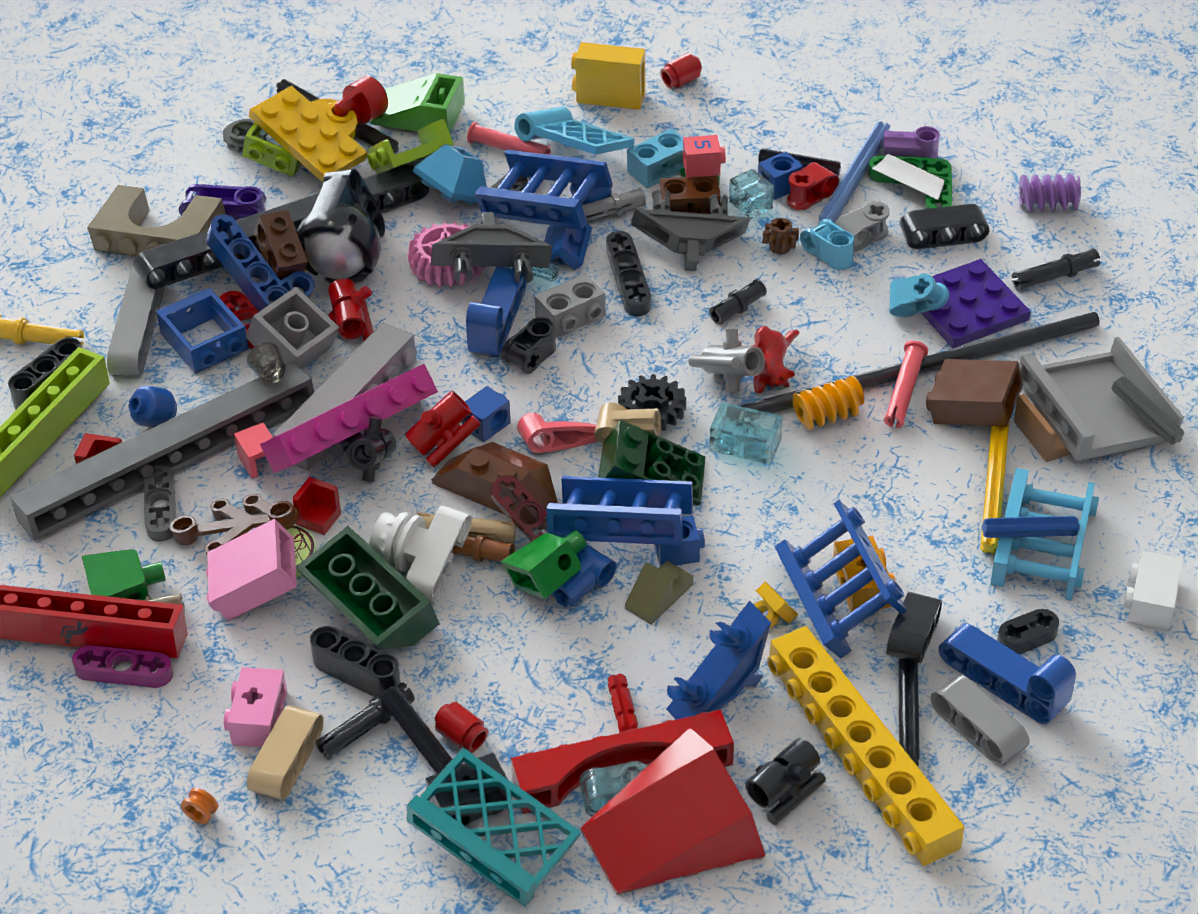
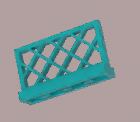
M464 748L458 752L420 796L416 794L407 804V822L523 907H526L534 898L535 890L581 835L580 830ZM465 762L476 770L477 780L456 782L455 771ZM451 777V783H446L447 780ZM498 786L505 791L507 801L485 803L483 788ZM479 789L480 804L459 806L458 790ZM453 792L454 807L439 808L430 802L436 793ZM528 807L535 812L536 822L515 824L513 809ZM508 809L510 825L488 826V811ZM482 812L484 828L468 829L461 824L460 814ZM450 815H455L456 820L452 818ZM559 829L567 837L561 844L545 846L543 830ZM538 831L539 847L518 848L516 833ZM511 833L512 850L498 851L491 846V835ZM546 854H552V856L547 860ZM541 855L543 866L533 876L521 867L520 857Z

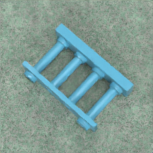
M1016 468L1004 517L1050 516L1030 512L1027 507H1022L1023 503L1030 504V501L1082 511L1081 521H1078L1080 530H1078L1076 545L1037 537L999 538L990 585L1004 587L1006 575H1013L1014 572L1068 582L1065 600L1072 601L1074 587L1081 588L1085 568L1079 567L1088 517H1096L1099 497L1093 496L1095 483L1088 482L1085 498L1033 488L1032 484H1027L1029 470ZM1019 548L1073 558L1071 569L1017 559V555L1012 554V550L1019 551Z

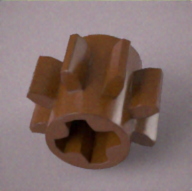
M775 218L770 224H765L762 244H769V251L775 254H786L791 248H796V241L799 239V228H792V221L786 218Z

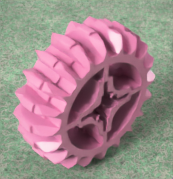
M456 221L453 224L443 222L442 225L438 226L432 223L431 228L423 227L421 233L414 234V239L410 241L408 247V262L410 263L413 275H417L419 281L426 280L428 286L436 283L439 288L443 285H449L452 288L453 284L463 286L464 281H466L464 273H460L459 283L456 282L454 279V266L430 265L432 245L468 228V225L463 224L459 226ZM472 266L473 276H480L482 269L486 267Z

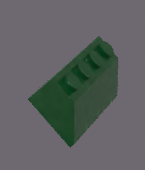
M349 526L345 527L296 566L297 571L379 649L414 646L440 624L431 602Z

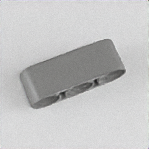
M963 675L957 676L930 696L932 706L937 714L996 765L1005 763L1028 747L1030 743L1025 728L970 679Z

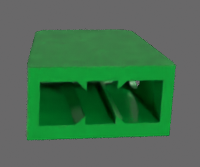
M574 530L564 538L546 533L509 555L501 563L516 589L546 599L581 570L582 564L576 554L587 547V543L577 530Z
M134 549L81 556L91 595L146 600V596H149L148 585L166 581L162 563L157 562L141 566L138 553Z

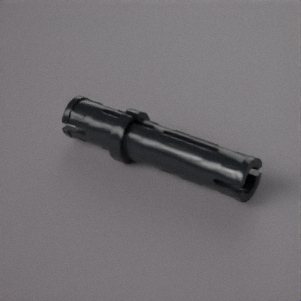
M1095 248L1074 255L1070 253L1064 254L1061 259L1013 272L1012 278L1018 279L1012 280L1015 289L1020 291L1024 288L1063 276L1074 277L1080 271L1099 267L1101 261L1094 260L1099 259L1100 255Z
M401 682L397 686L409 703H413L415 697L411 689L408 688L405 691L404 689L407 688V685ZM374 697L369 701V706L323 737L318 738L315 741L316 746L321 754L324 751L326 752L323 754V757L329 760L333 755L380 723L385 725L390 722L392 715L382 703L381 698Z

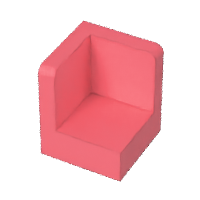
M264 423L234 433L237 455L251 479L258 477L255 460L265 456L260 444L273 438Z

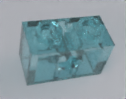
M721 402L710 427L709 451L771 465L782 439L783 416Z

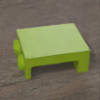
M444 118L417 130L422 143L418 147L394 154L387 139L368 148L367 160L371 169L375 170L376 174L428 157L445 144L453 146L454 143Z

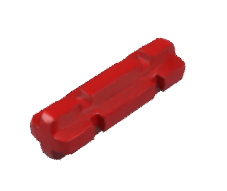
M621 673L611 675L608 678V689L612 696L611 701L616 720L618 721L619 733L632 728H638L630 690L627 688V678Z

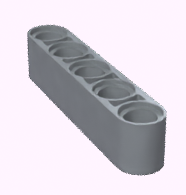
M133 267L129 275L108 350L107 368L110 375L141 376L143 374L157 321L156 311L160 309L165 287L159 289L149 288Z

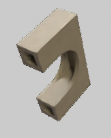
M118 185L87 228L94 250L137 256L143 251L209 230L212 220L216 216L226 215L221 198L195 195L184 213L177 220L160 227H141V223L150 212L144 188Z

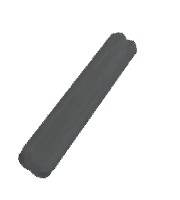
M1121 376L1113 381L1112 391L1169 444L1174 445L1182 441V437L1185 434L1184 430L1130 380Z

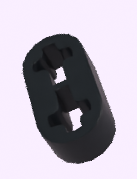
M1037 609L1001 624L998 630L997 641L1018 654L1025 653L1055 640L1059 628V618L1053 611L1048 609Z

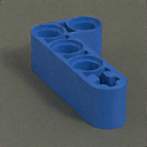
M221 214L212 220L206 236L208 246L259 312L270 305L269 301H276L292 290L293 287L303 289L304 294L310 299L315 288V281L309 273L298 271L280 280L231 216ZM234 254H240L245 259H238L234 256ZM252 277L259 278L263 283L254 282Z
M496 267L482 302H470L466 314L467 346L469 352L493 356L501 355L503 345L508 338L526 292L527 283L523 273L520 275V282L517 283L514 279V268Z
M968 623L961 624L938 647L941 658L950 667L1040 724L1050 723L1072 699L1076 670L1072 663L1061 655H1052L1045 663L1038 667Z

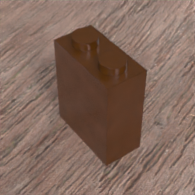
M945 359L940 372H937L935 375V384L932 391L928 392L926 396V408L928 411H931L933 423L1007 427L1017 402V396L1020 395L1023 387L1018 361Z

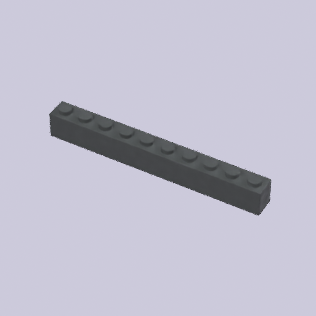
M294 362L275 369L9 496L16 519L33 540L43 537L143 488V476L154 478L155 481L162 479L165 475L161 469L155 470V473L152 474V466L167 465L174 473L235 443L234 433L261 423L268 427L293 415L314 393L312 379Z

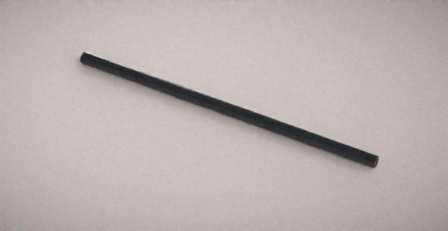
M1091 312L928 355L923 358L918 374L940 369L945 359L973 360L1097 327L1100 324V319L1096 312ZM902 363L853 376L857 378L862 389L897 380ZM836 380L726 409V418L729 424L793 408L792 398L794 393L800 394L804 390L811 391L813 387H823L827 383L834 384Z

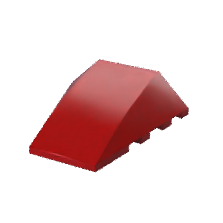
M691 728L580 827L581 833L617 895L665 883L667 880L683 876L685 878L702 871L718 867L720 869L734 865L737 862L765 857L763 845L751 810L714 748Z

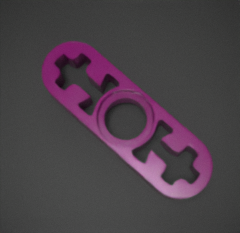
M88 645L76 650L72 656L76 676L86 681L159 688L167 685L173 678L171 660L164 653ZM129 662L132 664L125 671L114 670L118 663Z

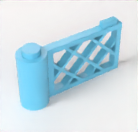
M565 106L521 113L517 116L514 123L515 132L522 141L545 138L594 155L634 147L635 142L633 137L573 119L570 110Z

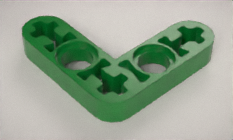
M875 156L870 159L868 175L871 180L880 183L903 184L872 169L885 156ZM894 156L944 180L942 189L945 191H941L938 200L925 194V209L939 208L936 207V203H941V207L952 206V166L949 161L941 158Z

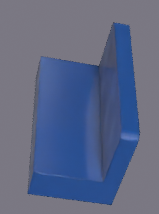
M586 223L582 230L550 225L547 228L544 239L545 243L552 245L550 261L558 256L574 271L581 267L584 262L592 227L588 223Z

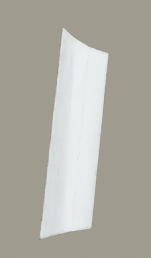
M887 154L880 163L872 168L937 200L939 199L944 180L901 159Z

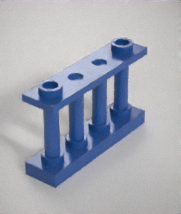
M506 150L504 154L510 168L508 174L497 188L480 186L475 192V196L481 213H494V218L582 230L587 223L582 207L583 201L594 186L611 188L613 183L607 163L603 161ZM520 176L531 178L521 192L510 190ZM544 180L556 181L546 195L534 194ZM568 183L581 184L572 198L559 197Z
M562 476V504H548L546 508L547 532L564 538L574 530H577L584 537L585 541L681 546L683 541L682 514L692 515L693 513L692 482Z
M837 500L833 504L841 520L804 547L798 546L795 548L784 539L775 546V549L823 645L841 659L852 651L846 640L851 629L888 603L902 615L907 612V609L901 600L905 596L903 590L894 579H890L861 526L865 523L862 515L855 507L849 509L840 500ZM848 531L854 543L816 571L810 570L808 566L811 563L810 558ZM861 555L867 567L829 595L823 594L820 589L823 587V582ZM874 579L880 592L840 621L835 619L833 612L836 611L835 607Z

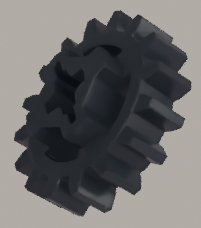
M652 374L650 379H645L644 376L640 375L639 382L629 380L628 387H621V395H618V404L625 407L626 410L659 409L662 431L666 430V424L676 426L677 418H684L687 401L684 388H678L677 381L668 383V376H664L659 380L656 379L655 374Z

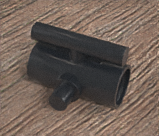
M378 416L369 417L368 428H365L364 436L358 432L331 447V453L336 457L347 452L350 464L356 469L363 470L362 480L367 482L375 481L376 470H379L380 462L389 457L396 448L394 435L389 430L381 428L382 418Z
M797 738L776 755L772 761L759 765L756 768V773L746 781L745 787L748 795L761 808L768 809L779 800V803L766 814L767 819L773 825H777L826 782V777L821 771L816 770L811 775V772L820 764V756L817 750L807 740Z

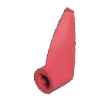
M538 413L524 415L517 424L518 433L530 450L535 453L564 450L598 441L594 434L596 424L573 421L545 422Z

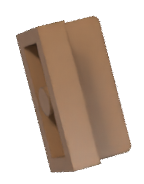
M1024 393L1018 395L1014 423L1045 462L1070 455L1071 453L1036 406L1032 404Z

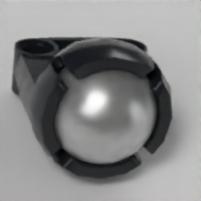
M356 169L325 173L323 186L313 210L302 220L297 230V235L308 261L305 267L306 270L315 276L319 274L325 276V280L330 283L338 279H349L354 283L363 281L374 270L381 253L380 238L385 234V222L369 188Z

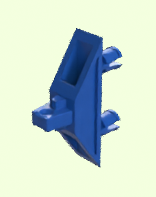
M750 600L731 625L717 622L716 624L722 631L710 630V640L715 646L689 680L675 677L673 679L679 686H667V693L673 701L666 710L675 720L695 716L702 712L717 711L735 699L745 686L756 687L763 678L757 671L759 670L771 622Z

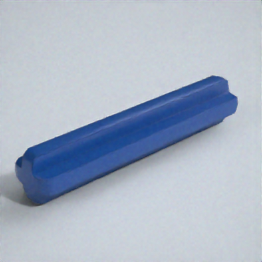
M1075 516L985 518L981 528L986 538L1076 536L1078 530H1080V524Z

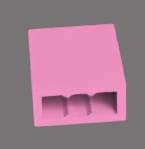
M276 519L207 552V601L214 611L220 612L228 621L297 587L294 537Z

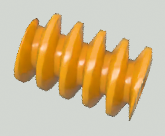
M849 376L846 380H836L834 384L827 383L823 387H813L811 391L804 390L800 394L794 393L792 400L798 419L809 431L813 430V420L819 427L824 426V416H826L830 423L836 422V413L841 420L847 419L848 410L852 416H858L859 406L864 404V393L857 378Z

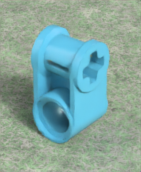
M823 219L812 230L806 229L801 232L800 241L804 249L809 254L828 264L831 268L843 270L853 264V235L834 224L830 219Z
M927 273L895 279L890 282L889 313L897 317H910L917 313L940 309L948 301L949 290L945 285L935 283L934 278Z

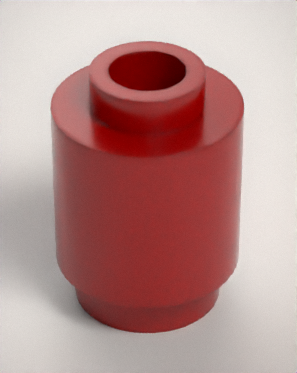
M686 53L665 64L664 68L660 71L662 81L670 89L673 87L679 88L701 76L702 64L697 56Z
M458 702L444 704L435 715V730L459 749L464 748L471 753L475 752L483 745L488 736V729L484 727V721Z

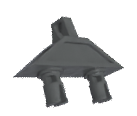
M657 189L652 192L653 210L635 209L630 225L672 252L684 254L685 270L696 271L697 264H699V255L704 256V254L745 234L751 218L728 216V197L725 194L720 206L717 194L710 196V214L670 211L671 193L666 190L662 202L660 191Z
M482 212L481 224H474L432 245L430 266H454V279L458 283L461 272L464 273L467 283L473 279L472 266L514 267L515 281L519 283L520 275L523 273L526 283H530L534 278L532 267H549L552 245L508 225L495 224L494 213Z

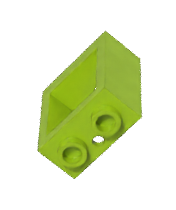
M254 122L245 135L242 156L294 177L302 164L284 148L262 140L266 132Z

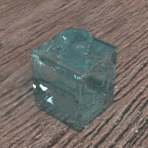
M753 168L730 179L729 202L744 215L752 219L773 209L774 186Z

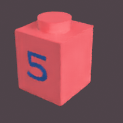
M718 136L683 137V164L686 178L721 175V164L726 163L725 147L719 145Z

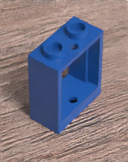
M210 287L156 311L160 334L194 373L249 349L245 326ZM212 319L224 331V333L193 347L181 334Z

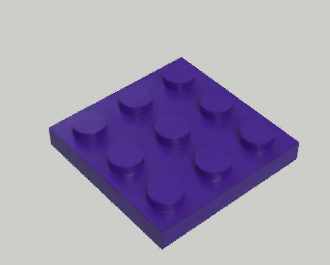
M982 259L932 276L935 283H941L948 288L949 298L942 308L921 312L924 318L952 349L1029 321L1031 310Z

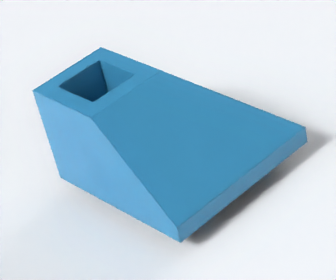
M445 144L416 165L413 170L415 174L422 178L421 182L424 185L440 190V196L451 202L461 200L469 205H474L477 202L475 192L480 186L487 187L482 160L463 147Z

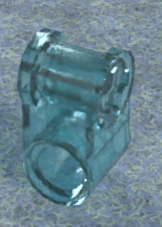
M634 761L610 767L592 768L583 772L579 778V784L586 813L594 816L631 782V772H634L635 778L647 766Z

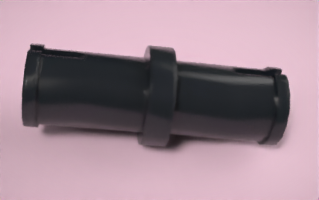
M754 279L739 291L733 290L728 294V298L709 309L711 319L720 325L736 313L741 314L745 312L750 304L766 296L767 290L762 281Z

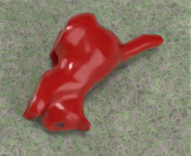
M767 326L757 329L754 335L755 344L751 346L762 350L765 357V365L762 372L754 376L753 379L756 393H762L766 385L772 388L790 386L788 379L794 377L795 373L784 366L783 359L787 348L799 335V330L789 331L784 337L780 331L772 330Z

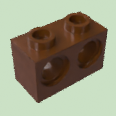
M717 176L660 178L659 191L661 201L663 202L665 192L668 190L671 193L670 211L710 214L709 198L713 194H717L720 206L721 196Z
M283 210L260 215L254 235L263 258L278 278L282 280L295 272L304 271L308 261L289 211Z

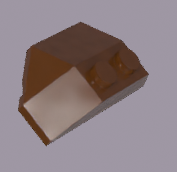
M495 442L475 447L449 459L431 479L432 484L504 515L505 513L493 502L490 494L495 480L503 475H510L518 479L545 509L549 503H558L548 464ZM502 484L499 485L501 488L499 496L501 498L509 496L514 501L513 506L509 507L512 511H515L520 502L526 500L523 496H520L517 501L512 496L513 486L508 485L504 487ZM524 507L520 510V519L525 524L531 525L537 522L538 513L532 507ZM544 520L538 529L542 531L547 522Z

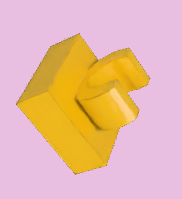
M766 581L755 590L764 600H760L754 605L762 614L768 611L766 618L771 622L770 628L777 624L779 616L789 624L799 615Z

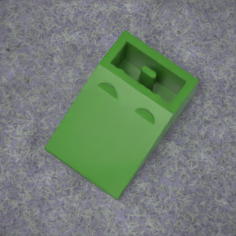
M435 73L388 88L386 90L389 102L387 111L369 123L382 127L417 131L444 118L450 133L465 105L463 77Z

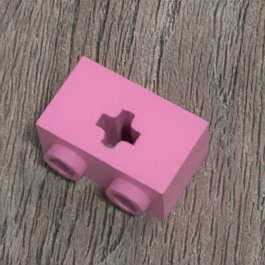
M241 668L239 680L234 681L231 688L232 707L231 709H226L224 714V729L229 730L232 745L263 746L284 709L287 696L284 670Z

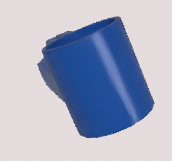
M587 545V547L576 554L582 564L581 570L554 591L552 595L557 603L563 607L573 606L594 586L604 587L611 581L616 572V562Z

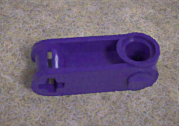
M192 184L188 186L185 192L186 199L179 205V213L182 215L195 197L193 196L194 192L198 196L221 198L226 215L231 216L236 221L266 211V196L261 189L254 186Z

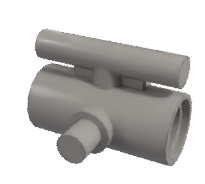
M726 329V341L723 342V345H709L703 350L701 355H691L688 362L691 367L703 368L709 374L724 375V380H727V392H739V379H743L742 376L759 375L764 368L765 357L762 350L758 347L742 346V341H738V329Z

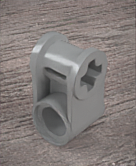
M870 202L853 212L840 216L834 224L853 235L854 251L856 252L865 246L884 239L888 235L886 219L889 217V207L882 202Z

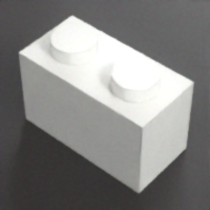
M1141 551L1139 564L1132 563L1128 583L1135 584L1134 588L1127 587L1124 608L1130 609L1128 623L1170 630L1183 558Z

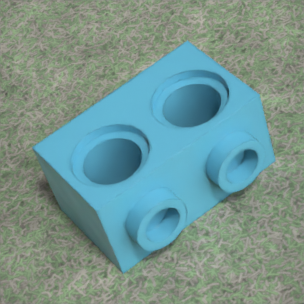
M669 129L627 149V172L647 189L660 183V178H671L679 174L681 168H684L683 137L673 129Z

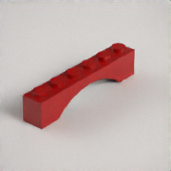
M721 710L702 712L695 716L667 720L656 725L632 728L621 733L597 736L582 742L562 744L555 748L538 752H527L521 756L512 757L513 784L544 806L552 808L559 806L581 784L601 773L624 766L651 764L689 728L714 748L724 767L733 765L734 741ZM528 807L521 808L523 814L533 812Z

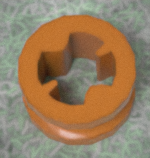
M192 788L188 794L189 798H185L181 802V809L191 820L200 824H206L210 820L211 814L217 811L219 807L218 802L207 791L200 788Z

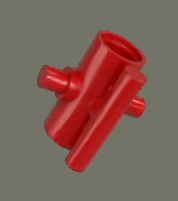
M338 279L331 283L328 289L333 309L328 314V317L339 326L338 332L342 338L356 339L363 336L365 341L374 332L366 300L373 293L366 285L357 291L356 285L352 280Z
M451 390L432 409L424 411L421 414V419L405 433V436L425 456L435 446L438 447L426 458L429 464L435 468L471 435L481 423L472 415L465 423L460 424L472 411L465 401Z

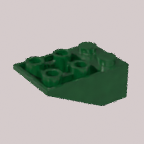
M620 420L603 442L598 478L692 482L693 505L699 506L702 499L706 457Z

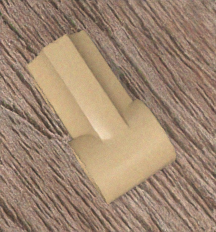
M610 402L602 405L599 410L594 434L595 438L602 444L620 420L660 436L661 415L659 409L626 410L622 405Z

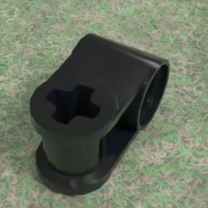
M537 317L530 320L525 327L505 342L501 351L502 360L507 363L514 362L521 366V370L527 374L534 372L545 359L556 351L553 321L546 317Z

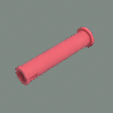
M473 122L468 129L467 141L470 144L477 142L504 151L514 150L551 154L550 145L534 141H522L517 136L479 126L478 122Z
M915 340L907 341L904 345V359L887 413L884 417L885 424L893 427L895 419H897L896 428H901L904 425V419L922 360L929 351L924 343Z

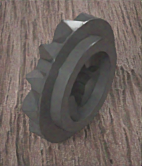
M241 119L225 127L223 130V140L227 143L228 148H236L237 151L243 149L245 135L254 124V121L251 119ZM265 133L262 140H267V133Z

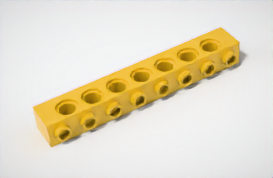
M801 627L771 640L769 657L767 658V664L771 673L776 677L779 676L783 681L790 698L799 702L804 709L809 723L818 727L823 734L828 748L835 750L840 756L847 773L857 778L862 785L866 798L871 802L874 801L882 811L886 824L890 828H895L902 837L903 844L908 853L915 855L921 864L926 866L961 849L965 826L808 627Z

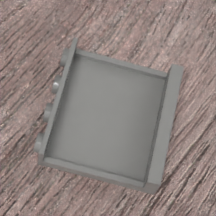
M1120 337L1114 338L1111 351L1108 353L1041 365L1033 353L1021 355L1019 368L1023 382L1022 389L1076 461L1167 443L1163 437L1112 391L1113 381L1121 376L1130 380L1181 427L1184 416L1180 410L1176 408L1163 389L1159 387Z

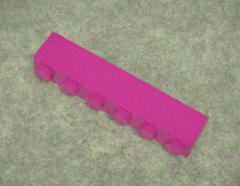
M422 364L261 443L260 446L273 472L276 473L368 428L370 416H378L384 420L437 393L438 390L425 364Z

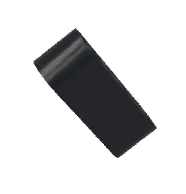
M976 204L913 210L904 214L900 220V227L907 245L912 249L976 243L984 240L990 232L982 209Z
M67 337L57 341L11 376L8 385L15 410L78 347L82 348L81 342L78 339Z
M908 591L903 602L907 612L903 615L898 613L890 631L886 655L921 664L939 621L942 600Z
M322 626L312 632L310 644L313 663L321 672L377 698H381V694L392 686L397 687L401 683L399 662L393 655L335 627Z

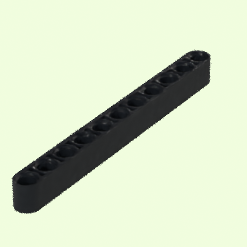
M403 165L363 178L381 213L419 201L428 194L430 187L424 185L421 182L422 178L413 172L415 168L413 165ZM319 193L236 220V222L261 254L254 235L259 216L288 210L297 232L302 220L312 212ZM208 230L143 251L133 261L134 270L151 289H159L224 266L206 242ZM234 254V256L238 259H245L240 254Z

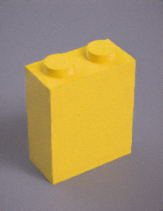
M581 42L577 53L573 52L571 59V68L575 69L576 73L572 80V91L576 92V103L641 110L646 94V49Z

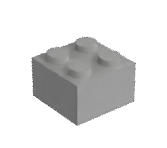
M295 287L253 316L246 338L277 368L294 362L300 369H303L331 348L339 326L303 292Z

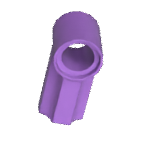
M930 126L919 127L915 132L885 131L883 156L890 154L902 157L938 158L940 132Z

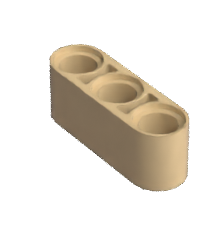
M290 705L283 709L249 770L247 777V789L249 791L281 800L287 798L316 746L315 741L321 736L324 725L323 714Z

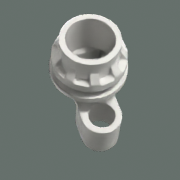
M442 505L437 510L427 530L425 529V519L421 516H412L406 512L397 515L385 512L378 518L373 528L369 545L391 566L395 567L397 571L404 573L409 570L406 579L430 602L434 603L440 597L447 582L445 575L442 573L445 564L453 560L454 555L451 551L454 545L460 548L463 547L471 528L472 516Z

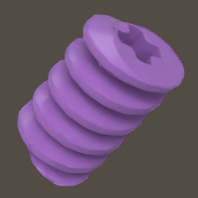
M1048 174L1043 176L1042 181H1040L1038 175H1033L1030 182L1026 175L1020 176L1019 205L1021 207L1025 203L1028 212H1031L1034 203H1037L1039 211H1043L1045 203L1049 204L1051 211L1055 210L1057 203H1060L1062 210L1066 211L1069 202H1072L1074 210H1078L1081 199L1079 176L1075 180L1073 174H1068L1064 181L1061 174H1056L1053 182Z

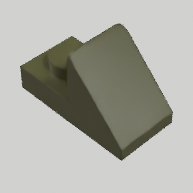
M665 561L659 568L646 563L625 603V609L652 625L693 586V575L669 561Z

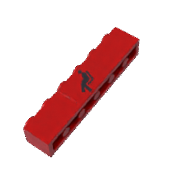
M0 585V639L79 648L93 645L159 652L166 654L169 658L178 659L188 635L184 607L180 604Z

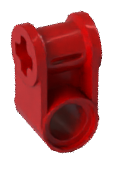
M812 162L798 172L792 173L788 181L791 191L787 197V205L795 210H806L822 199L830 197L839 184V176L816 162Z

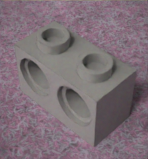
M586 273L534 295L535 317H546L553 321L555 338L606 316L605 292Z

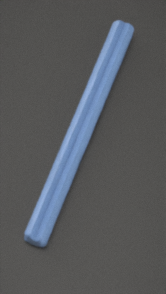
M882 121L876 123L818 217L820 221L830 219L832 222H836L868 170L870 159L875 157L882 147L884 132L890 131L889 123H883Z

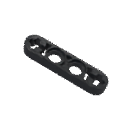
M612 232L606 237V253L624 310L632 316L646 315L651 310V293L633 239L627 232ZM618 245H621L623 250H619ZM631 262L632 264L623 266L619 265L618 263ZM632 280L639 282L634 285L624 283L626 281ZM638 296L639 302H636L633 297Z

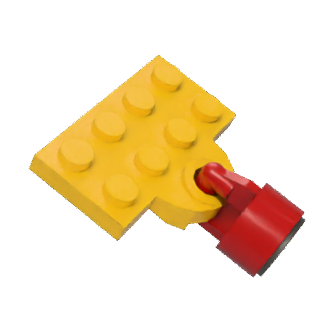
M363 76L343 89V99L339 101L334 99H318L310 102L293 86H290L250 108L249 118L323 182L325 173L352 169L367 159L368 152L353 140L356 134L357 123L366 124L384 114L388 109L389 102L386 90L382 84L371 76Z

